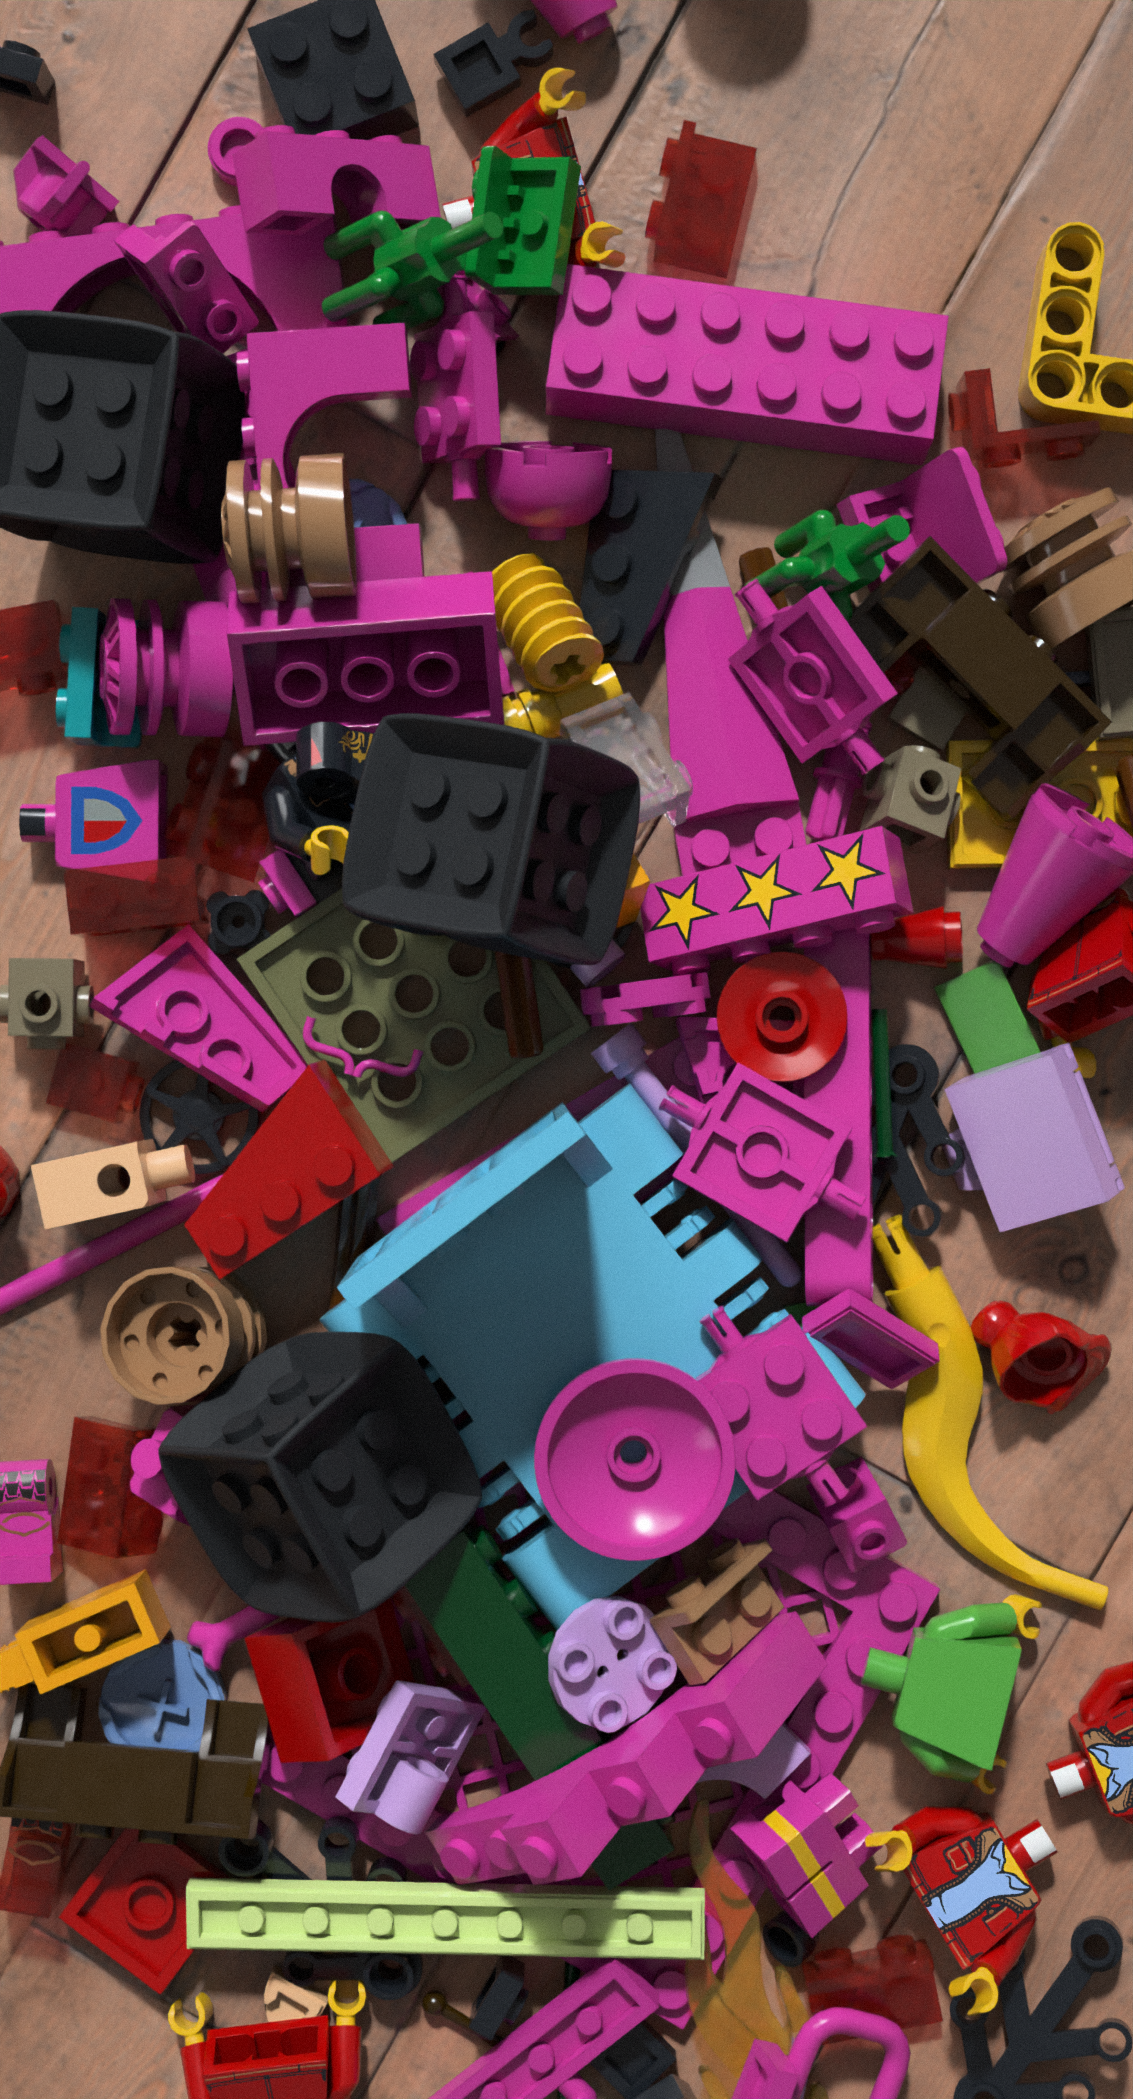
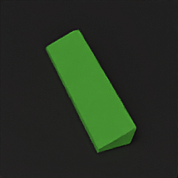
M989 961L933 987L973 1074L1040 1053V1049L1000 964L996 961Z

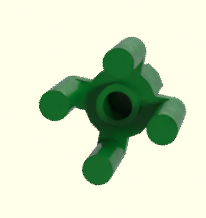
M381 210L328 235L324 239V250L327 256L335 261L373 244L375 247L373 258L375 272L365 280L326 297L322 302L323 314L329 321L338 322L392 296L397 300L407 302L376 315L373 319V325L405 323L406 329L410 330L439 317L444 311L445 304L437 288L449 283L454 274L464 270L466 262L465 253L501 237L503 224L500 217L494 212H487L452 229L451 224L443 218L431 216L411 227L401 230L394 217L389 212Z
M818 510L775 538L774 548L776 552L786 559L748 581L745 585L757 578L770 598L789 587L802 586L809 594L822 586L845 620L849 622L853 616L850 594L875 581L882 574L886 563L882 553L908 538L910 534L909 524L902 516L893 515L873 528L864 522L854 526H847L841 523L836 526L835 517L831 512ZM800 552L798 557H793L794 555Z

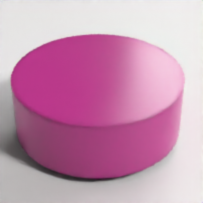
M232 117L218 124L212 131L208 141L209 160L215 173L227 184L237 187L232 154L256 139V132L263 129L258 122L246 117Z

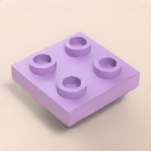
M396 1680L391 1691L379 1704L377 1718L361 1749L351 1758L347 1766L346 1777L335 1798L352 1811L374 1813L397 1829L415 1835L421 1834L486 1709L485 1705L470 1692Z

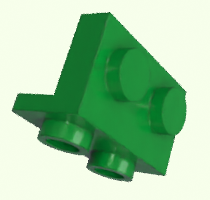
M497 146L482 147L479 169L475 172L472 181L474 199L472 219L487 212H494L502 221L503 233L501 237L465 253V275L494 295H563L581 165L570 157L511 158Z

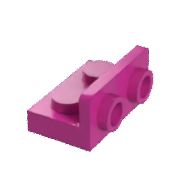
M191 221L185 222L167 238L160 235L154 240L133 224L113 240L176 332L195 336L223 354L258 325L259 320L199 227Z

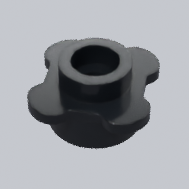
M251 890L245 896H229L223 891L213 893L206 903V908L211 914L212 932L208 936L210 948L219 954H227L232 948H249L251 950L270 937V933L265 929V912L270 906L268 897L259 890ZM236 916L244 918L245 923L243 927H234L233 919Z

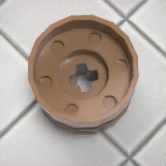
M344 453L300 456L296 470L295 488H283L280 472L273 458L262 460L261 490H254L250 467L246 460L229 461L226 491L221 506L222 534L227 565L230 567L235 578L239 600L242 604L260 602L262 572H268L274 600L286 601L290 586V572L296 569L303 570L306 586L312 599L356 596L357 564L349 474Z
M1111 487L1104 488L1088 496L1076 499L1071 498L1055 506L1022 527L1010 543L1004 547L1007 555V566L999 573L1006 572L1026 561L1031 569L1010 583L1008 589L1011 594L1028 592L1042 586L1047 595L1025 618L1036 637L1043 640L1053 651L1085 634L1087 626L1120 607H1130L1133 605V549L1115 555L1110 546L1132 523L1128 516L1119 517L1101 527L1095 521L1119 502Z
M163 1267L144 1270L125 1281L110 1299L100 1328L102 1356L114 1380L133 1397L156 1405L203 1400L237 1370L264 1352L267 1343L265 1313L254 1291L232 1273L219 1280L212 1267ZM195 1322H199L202 1327L198 1332L193 1324ZM195 1335L200 1345L193 1344L191 1339Z

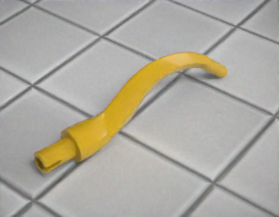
M896 1215L885 1220L898 1246L897 1250L892 1248L880 1223L873 1226V1247L893 1284L884 1294L893 1313L898 1319L938 1343L940 1362L908 1380L902 1424L903 1453L908 1473L923 1503L938 1523L963 1548L983 1563L1021 1583L1101 1611L1108 1595L1107 1586L1031 1558L1016 1547L1001 1532L978 1502L969 1484L966 1467L969 1437L983 1393V1368L971 1327L941 1266L927 1268L910 1233L903 1225L902 1215Z

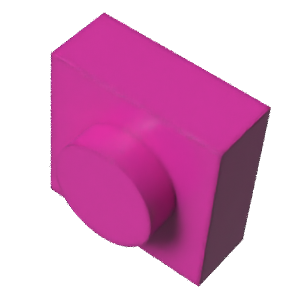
M278 849L260 861L268 876L260 880L258 884L278 914L290 908L295 917L298 918L318 904L282 850Z

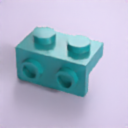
M72 607L71 624H63L60 631V659L62 663H69L67 688H59L57 692V726L65 727L64 737L77 745L137 749L142 744V731L139 724L137 706H135L130 735H113L109 732L106 709L100 696L98 678L99 643L106 625L107 616L98 608ZM135 620L136 628H138L139 620Z

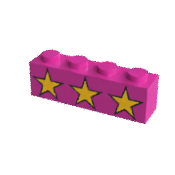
M883 826L649 884L640 912L649 962L672 971L673 976L708 972L711 970L710 962L732 957L733 962L746 963L757 956L771 953L770 947L793 942L795 948L821 946L833 940V932L854 927L856 932L860 934L884 931L895 926L894 918L913 914V907L900 838Z

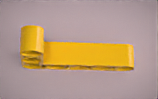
M1069 222L1058 227L1050 236L1036 265L1018 386V399L1023 411L1031 418L1042 422L1133 435V360L1090 354L1105 255L1104 243L1100 234L1092 226L1082 222ZM1064 248L1075 250L1084 261V269L1081 271L1064 269L1058 263L1056 251ZM1051 311H1061L1068 314L1075 324V333L1070 335L1055 333L1046 321V314ZM1043 373H1051L1058 376L1066 387V396L1057 399L1045 396L1037 385V376ZM1113 382L1125 389L1128 395V406L1125 408H1115L1108 405L1101 395V384Z

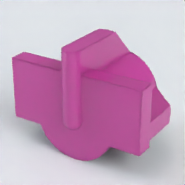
M43 135L35 140L13 169L18 210L42 232L61 231L66 233L67 237L92 234V228L99 225L106 214L115 208L119 200L87 174L90 171L88 162L80 161L74 163Z

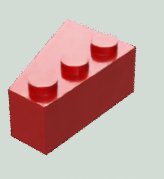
M324 1059L307 1066L184 1226L220 1280L392 1169L394 1165Z

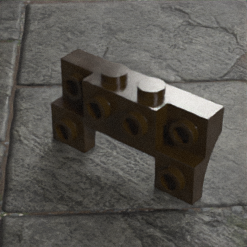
M929 536L874 591L864 598L853 610V616L848 624L883 673L908 651L994 739L961 777L1007 821L1019 813L1028 803L1030 796L1037 791L1041 784H1048L1068 764L1083 753L1112 721L1055 664L1057 657L1054 651L1040 638L1034 635L1028 636L1011 619L1012 611L1008 604L992 590H983Z
M27 1683L18 1687L13 1724L0 1765V1817L75 1823L74 1836L113 1839L115 1827L139 1829L138 1842L176 1845L178 1833L238 1839L256 1838L263 1771L268 1770L272 1734L264 1704L207 1699L199 1751L82 1741L87 1688L59 1686L40 1694L36 1684Z

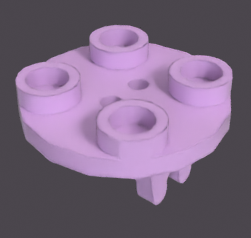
M621 1596L595 1598L575 1609L556 1631L548 1655V1681L557 1703L576 1721L606 1733L615 1732L645 1715L662 1695L663 1690L674 1681L677 1673V1664L650 1623L649 1619L654 1614L645 1605ZM622 1649L623 1654L617 1659V1653ZM603 1666V1672L598 1676L597 1670Z

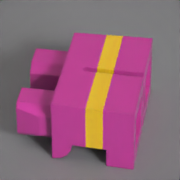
M831 1773L824 1776L806 1793L789 1780L782 1790V1797L785 1802L762 1821H759L749 1812L730 1827L776 1903L811 1938L869 1886L859 1867L883 1847L882 1845L866 1847L865 1838L874 1832L855 1812L837 1828H834L859 1805L849 1789Z

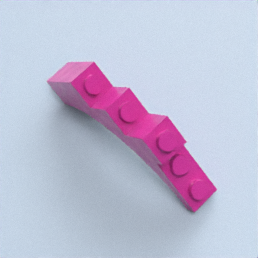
M796 1611L775 1616L706 1683L689 1685L687 1683L646 1716L568 1765L518 1790L488 1802L439 1816L425 1833L438 1852L443 1866L451 1873L457 1885L527 1873L533 1885L581 1877L621 1826L670 1817L707 1768L758 1757L828 1664Z

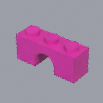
M275 125L257 131L255 134L256 139L232 154L244 231L246 233L301 236L335 214L331 191L346 206L351 224L381 210L389 212L401 230L411 227L431 216L441 218L430 147L426 145L404 144L399 136L384 135L370 140L350 139L349 133L342 130L305 135L295 134V129L291 126Z

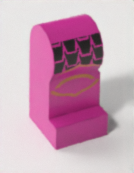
M51 1459L0 1462V1585L52 1582L63 1572L59 1497H56L53 1462Z

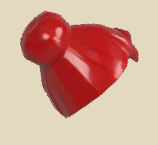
M1001 1300L993 1301L985 1306L971 1324L975 1342L991 1349L992 1371L1000 1390L1007 1399L1014 1403H1027L1037 1407H1045L1048 1414H1054L1065 1409L1102 1373L1111 1357L1112 1344L1105 1334H1089L1073 1322L1046 1312L1020 1314L1011 1303Z

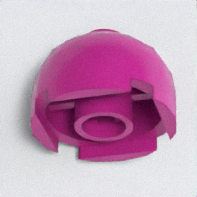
M552 441L501 442L500 446L485 451L487 493L495 510L507 521L528 527L529 539L564 540L566 539V528L588 523L600 512L606 501L611 481L612 447L573 442V446L551 445Z

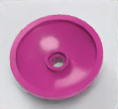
M625 1358L605 1362L586 1370L571 1380L556 1395L546 1410L538 1429L534 1450V1469L539 1493L546 1509L557 1525L570 1538L588 1550L602 1556L628 1561L650 1560L670 1555L690 1545L702 1536L723 1510L732 1489L736 1468V1452L730 1425L725 1413L710 1391L701 1382L680 1368L661 1361L644 1358ZM628 1441H639L646 1448L643 1458L637 1462H628L620 1455L622 1446Z

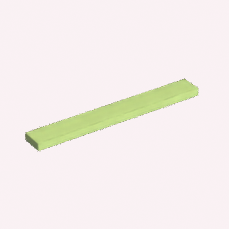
M190 1878L186 1886L187 1949L704 1960L705 1888L616 1886L608 1891L606 1886L485 1883L457 1885V1883Z

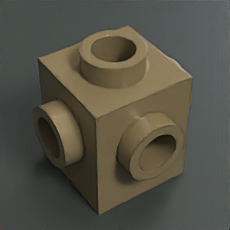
M912 745L903 746L871 769L866 776L863 795L868 800L860 831L883 826L900 838L902 849L914 854L943 840L947 827L953 822L960 806L961 796L960 793L956 792L961 768L940 760V755L927 747Z
M9 958L8 985L0 986V1022L8 1023V1036H27V1049H66V1037H84V1024L93 1023L95 1012L94 1009L89 1007L95 996L93 986H85V961L55 958ZM48 995L51 1000V1007L45 1014L42 1004L44 998Z

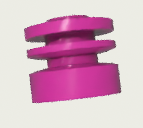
M110 599L106 625L100 637L98 656L99 691L105 705L110 734L130 735L135 706H137L139 724L143 735H156L161 722L163 707H171L172 718L178 735L224 737L229 723L233 690V672L227 640L228 608L225 602L179 601L174 614L172 629H164L163 618L157 600H143L138 628H136L131 599Z

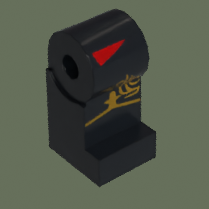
M318 722L302 727L296 735V785L299 790L312 796L328 798L330 801L355 805L362 769L374 733L350 730L348 727L335 722Z

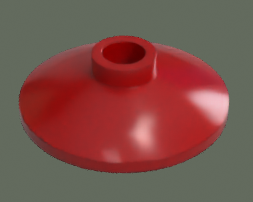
M772 952L749 960L732 974L725 984L718 1001L717 1027L727 1053L736 1064L740 1063L774 1082L800 1080L821 1070L836 1055L843 1042L847 1028V1005L839 983L823 965L814 959L798 953ZM778 1008H788L795 1015L794 1025L786 1031H778L770 1024V1016Z

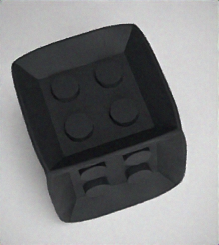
M17 310L1 313L0 528L30 540L51 541L64 547L108 556L176 564L214 562L223 546L221 506L226 491L227 466L229 461L240 460L243 443L242 418H245L246 399L245 392H241L239 388L236 364L214 347L195 336L173 332L144 322L43 310Z
M400 713L384 716L372 737L359 781L343 862V905L350 913L361 919L405 932L428 936L445 935L474 947L543 961L575 965H596L602 961L611 943L624 899L639 823L641 801L639 778L633 769L621 761L573 741L545 738L530 731L506 725L419 713Z
M311 1332L292 1337L265 1350L237 1370L191 1409L171 1429L158 1448L159 1460L168 1486L205 1553L223 1580L238 1597L252 1608L267 1614L287 1618L330 1623L345 1622L377 1608L406 1585L454 1539L472 1518L482 1500L481 1485L473 1460L426 1372L415 1357L400 1342L376 1333Z

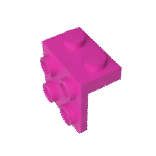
M963 447L947 450L900 482L851 495L837 504L843 523L847 526H854L864 522L873 528L893 515L902 516L909 524L910 534L908 538L882 553L886 563L882 574L875 581L867 585L870 593L929 536L977 584L998 574L1007 566V555L1004 550L1003 537L995 526L981 488L980 476L973 466L968 452Z

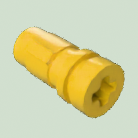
M609 662L601 664L593 676L579 686L565 691L546 692L539 689L530 693L528 688L516 692L517 699L511 701L508 695L502 697L504 725L530 731L545 738H557L565 734L569 736L604 721V718L627 709L622 688Z

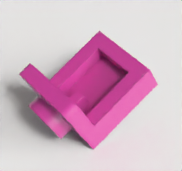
M862 1456L844 1466L833 1469L845 1488L849 1490L848 1494L841 1500H839L827 1480L823 1479V1482L835 1498V1504L825 1507L824 1502L811 1483L806 1485L850 1571L857 1572L903 1548L907 1544V1539Z

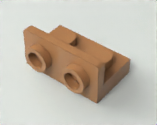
M734 1538L713 1549L705 1558L708 1566L699 1575L689 1576L671 1587L665 1594L668 1603L649 1619L665 1647L674 1657L677 1666L689 1685L706 1683L784 1608L758 1566V1563L772 1551L766 1538L741 1544L738 1538Z

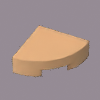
M274 1965L264 1993V2004L268 2022L320 2016L327 2005L328 1996L310 1985L302 1987L292 1984L284 1977L282 1969Z

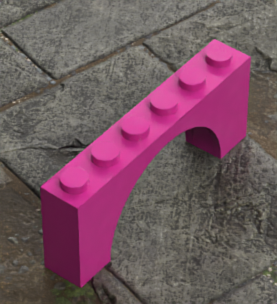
M240 205L220 210L218 212L219 217L193 220V217L188 214H170L157 218L153 226L138 227L155 240L160 235L167 238L187 221L197 225L241 293L261 309L277 331L350 326L349 317L338 322H331L322 311V302L326 297L345 289L342 259L337 261L330 259L325 253L323 246L324 239L338 231L335 214L301 236L246 233L244 231ZM110 222L93 227L92 234L67 237V234L61 231H43L29 236V242L4 245L0 241V314L17 310L75 313L89 298L105 287L121 279L136 275L113 241L127 230L130 225L121 222Z

